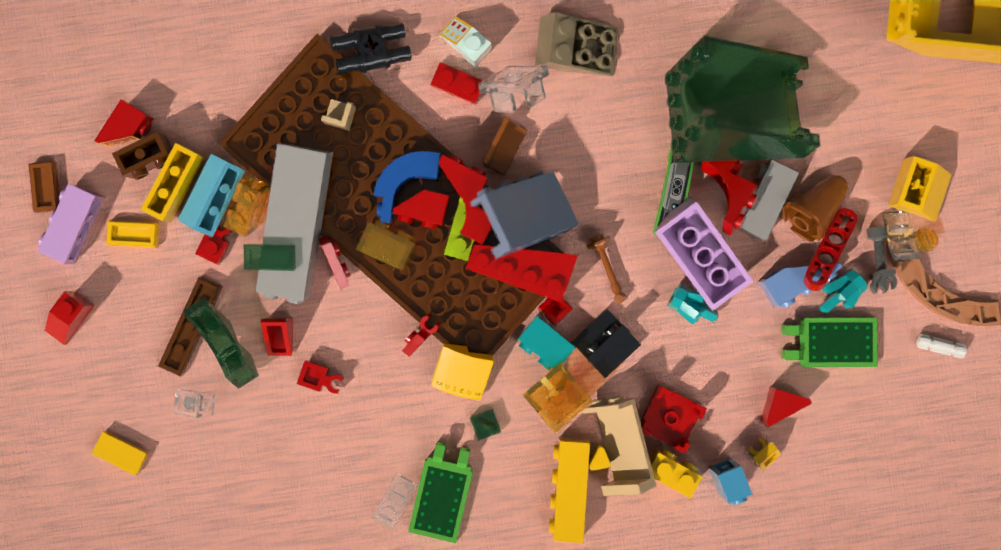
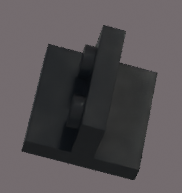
M608 309L603 311L571 342L604 378L609 376L641 345L632 336L630 330L620 323Z

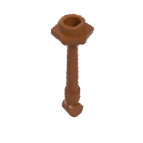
M600 234L590 238V244L586 246L588 249L599 251L611 284V290L615 294L614 301L617 304H621L626 300V295L621 292L620 283L616 279L604 250L610 241V237L604 238V235Z

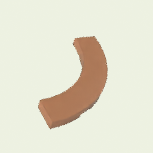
M914 239L887 243L889 256L898 277L907 290L926 308L946 319L962 324L975 326L1001 325L999 301L965 299L952 294V292L934 281L926 272V268L919 258Z

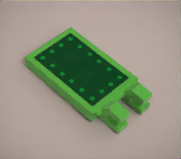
M875 317L801 318L800 325H781V335H800V349H781V359L800 360L801 367H878L877 318Z
M437 441L433 458L428 457L424 462L408 532L456 543L473 474L471 467L467 466L471 449L461 447L456 464L443 460L447 443Z

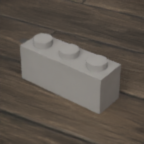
M770 160L766 164L762 163L756 173L758 178L756 183L757 202L753 209H747L744 214L746 215L745 222L737 230L757 240H767L799 172L774 160Z

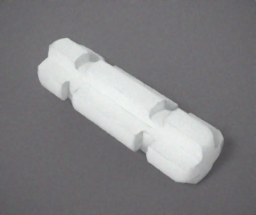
M920 334L916 340L918 348L925 350L930 348V351L949 356L953 354V357L962 359L967 353L966 345L961 343L953 344V341L932 337L931 339L929 335Z

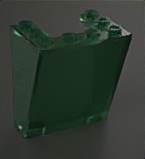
M704 35L665 74L668 96L667 106L669 107L670 116L669 128L671 129L672 137L671 150L673 151L674 162L805 158L820 147L819 134L810 133V129L801 127L796 90L803 85V81L798 80L796 75L799 70H807L809 68L808 58Z

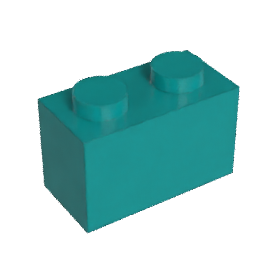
M538 316L534 317L518 337V340L521 341L519 347L529 355L532 352L540 357L538 362L547 370L553 367L557 371L575 349L571 343Z

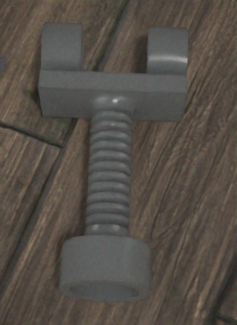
M878 226L866 229L868 240H872L874 243L877 267L876 272L869 275V280H872L870 290L873 294L877 293V282L878 287L884 294L889 289V283L886 279H889L891 282V290L896 288L897 279L894 276L896 269H886L883 241L885 238H888L887 227Z

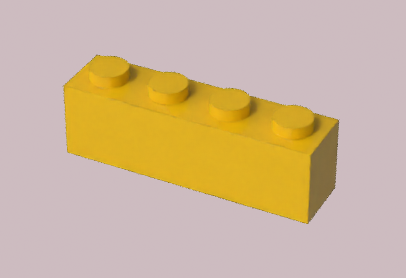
M559 438V443L554 444L553 459H557V469H552V484H556L555 494L551 493L550 509H554V518H549L548 533H552L553 541L584 542L590 452L589 440Z

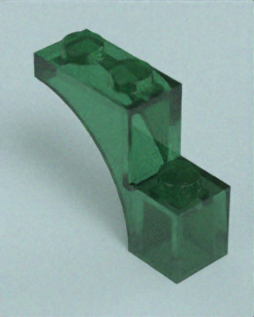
M205 297L183 310L185 317L193 324L211 348L222 368L225 378L239 389L259 376L252 355L239 344L231 322Z

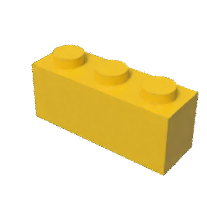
M175 143L140 210L161 221L172 223L205 157Z

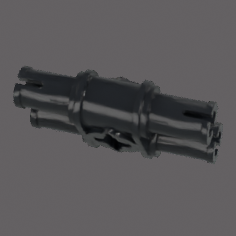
M377 23L372 27L353 28L350 33L330 36L332 51L354 47L358 52L357 56L336 59L338 74L359 70L361 73H367L369 70L388 69L391 67V64L411 61L412 55L409 45L394 49H387L384 46L385 41L405 38L404 24L398 23L381 26V24ZM368 42L371 48L375 49L374 55L372 51H370V48H367Z

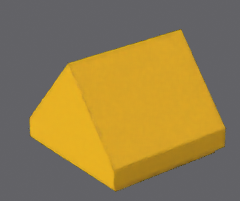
M597 444L589 459V469L592 471L612 467L601 444Z

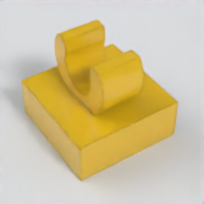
M759 438V442L763 445L762 450L755 451L750 446L749 451L754 456L753 460L756 465L764 471L781 454L772 442L767 444L763 438Z

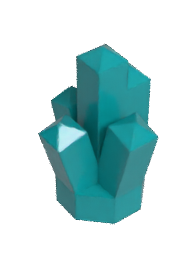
M849 269L842 276L828 282L823 288V292L830 295L819 305L820 311L828 313L840 302H843L845 308H853L860 295L868 289L866 281L853 269Z
M681 283L677 285L668 302V307L676 310L691 324L697 323L699 317H703L711 322L718 319V311L710 309L697 289L688 288Z

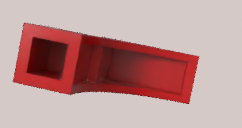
M714 140L702 160V172L712 177L720 185L726 196L728 211L723 220L722 232L732 236L735 229H740L746 219L744 214L747 209H753L757 202V184L738 176L743 166V163L740 162L742 152Z

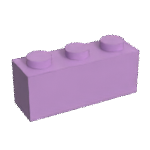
M68 184L67 187L63 188L59 195V205L49 217L50 224L48 229L39 239L40 246L37 252L63 264H74L104 197L73 184Z

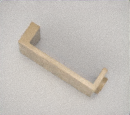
M616 396L608 399L609 401L605 402V398L590 401L591 405L583 408L582 413L597 412L614 479L601 486L603 496L636 495L657 487L635 399H624L623 396Z

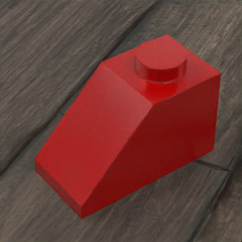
M64 291L49 311L45 331L63 345H66L95 305L76 291Z

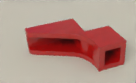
M452 154L449 157L442 155L439 161L440 167L466 207V218L460 234L484 245L493 227L483 205H480L479 208L476 206L472 207L470 202L478 197L477 193L485 189L489 181L485 177L486 172L475 166H472L471 169L462 165V159Z

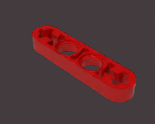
M842 208L837 211L804 275L803 282L809 290L820 291L826 286L856 226L858 217L853 210ZM847 218L848 222L844 229L839 228L842 220ZM829 236H839L842 239V243L833 244L829 240ZM827 254L832 258L833 262L823 263L819 256ZM819 269L822 273L819 280L815 282L812 279Z

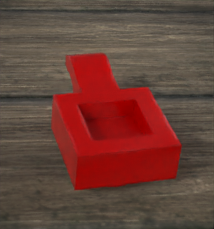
M427 314L421 319V330L419 333L414 330L404 340L407 345L402 351L408 357L431 334L440 328L441 324L439 322L434 327H430L427 324L431 314Z

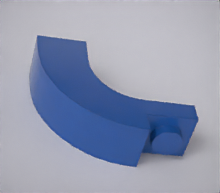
M427 151L409 153L397 158L386 167L376 183L373 194L375 197L383 198V202H378L377 217H380V222L393 224V209L395 208L396 196L406 182L417 178L438 180L440 153Z

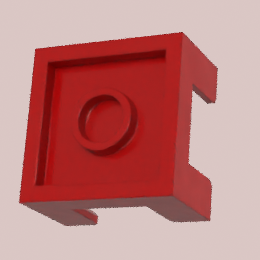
M658 384L640 420L643 434L659 439L686 454L691 443L688 441V438L697 419H703L707 408Z

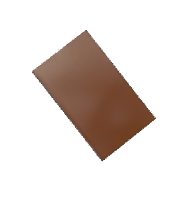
M505 117L483 160V164L506 175L527 130L510 122V119Z

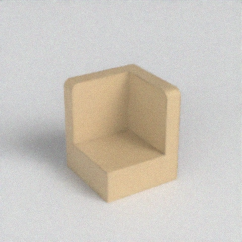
M331 99L326 116L322 115L321 121L326 125L349 131L356 107L350 102L343 103Z

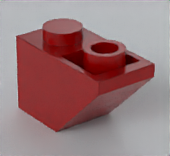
M423 190L395 207L393 214L398 215V221L412 224L414 219L422 221L423 227L436 230L437 225L443 226L450 197Z

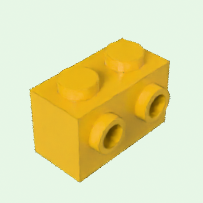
M655 448L649 458L654 478L691 499L703 478L697 472L699 468L688 461H685L684 464L677 461V455L666 449H663L661 452Z

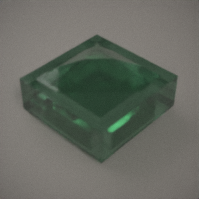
M493 408L470 416L478 441L501 433Z

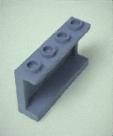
M540 171L530 176L529 179L524 176L513 181L511 185L509 182H504L496 186L495 190H492L491 187L479 191L477 193L478 197L470 202L472 207L483 205L501 243L492 249L496 259L560 236L579 225L554 171L543 174Z

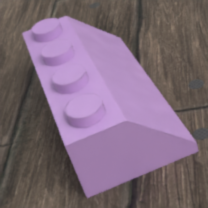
M688 198L672 210L654 231L712 311L753 282L700 205L692 198Z

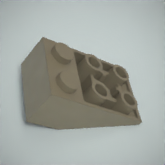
M557 12L540 17L535 66L558 71L613 76L618 27Z

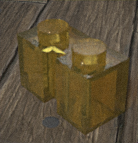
M247 176L239 181L232 198L237 204L228 210L223 227L245 237L257 228L271 185L251 176Z
M377 220L375 224L368 222L356 250L404 271L416 246V243L411 242L413 236L399 231L397 235L389 232L390 226Z

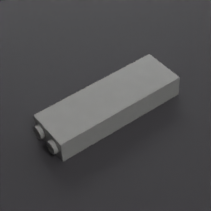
M287 143L277 144L256 292L263 293L265 298L278 299V297L287 298V302L293 304H302V302L311 298L319 247L318 239L321 234L333 152Z

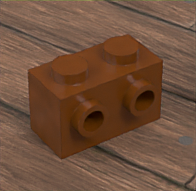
M155 132L112 153L122 176L139 180L148 176V171L154 168L162 169L172 150V146L166 135Z

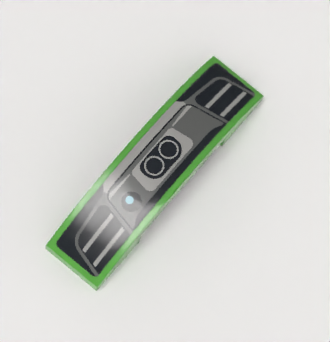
M677 138L671 139L667 158L668 164L652 234L657 235L654 231L665 217L687 200L694 165L696 142Z

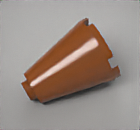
M839 175L826 177L785 203L781 209L783 220L785 222L789 220L793 225L790 229L801 238L809 242H814L815 239L820 241L849 191L847 181Z

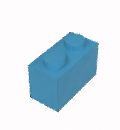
M732 458L709 467L719 495L728 504H741L747 500L748 496L753 495L742 466Z

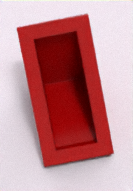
M262 318L260 323L267 355L292 356L293 318Z
M770 387L761 422L763 425L770 427L813 403L806 397Z

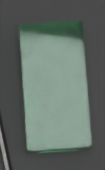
M243 244L244 270H296L295 245Z

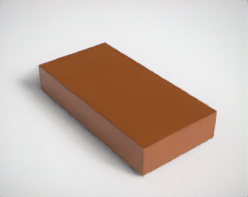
M48 161L28 164L33 212L42 213L56 210L60 202L56 162Z

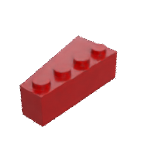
M473 246L466 269L562 303L578 255L522 249L496 259L492 252V249L495 248L494 246Z

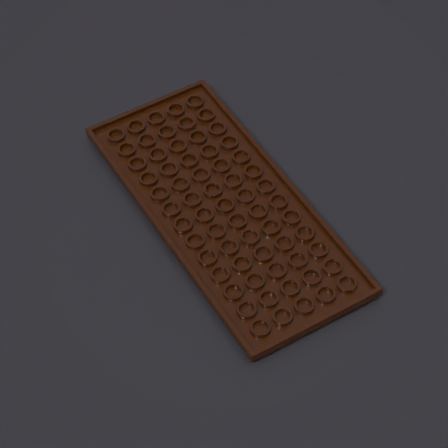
M316 34L220 141L219 145L270 190L277 144L287 143L333 152L320 235L322 237L328 235L331 242L336 241L341 254L419 323L425 315L431 314L427 324L430 327H434L438 322L441 324L440 328L432 334L441 343L467 346L468 352L494 355L545 297L466 269L468 261L444 255L460 196L441 167L438 180L417 178L406 182L397 193L395 207L423 190L448 195L450 200L443 226L437 225L435 230L423 227L422 221L414 219L412 224L398 221V215L393 216V224L380 222V217H377L378 202H383V198L375 197L373 194L380 175L389 164L397 158L413 152L440 153L441 157L442 155L449 157L452 153L360 71L339 75L336 59L344 57L338 51H332L331 45ZM331 99L343 103L350 102L355 105L356 110L349 131L326 125L321 121L322 115L326 116ZM493 228L483 246L496 247L501 244ZM550 240L524 248V250L564 253ZM474 241L473 246L481 244Z

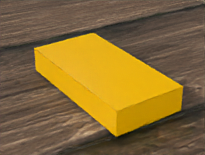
M107 222L106 245L158 248V223Z
M103 431L91 454L136 476L139 474L149 452L107 431Z

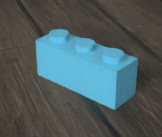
M210 154L178 221L193 230L213 237L245 170Z

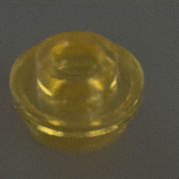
M931 228L918 229L915 236L916 246L924 252L932 251L938 245V237L935 231Z

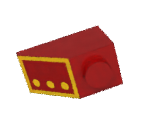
M120 99L94 141L108 147L139 140L142 136H146L152 127L151 122L154 118Z

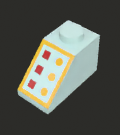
M456 16L439 33V36L474 67L492 50L491 43L473 26Z

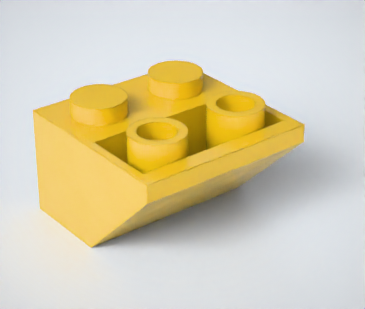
M916 156L903 159L888 206L936 221L952 174L939 164Z

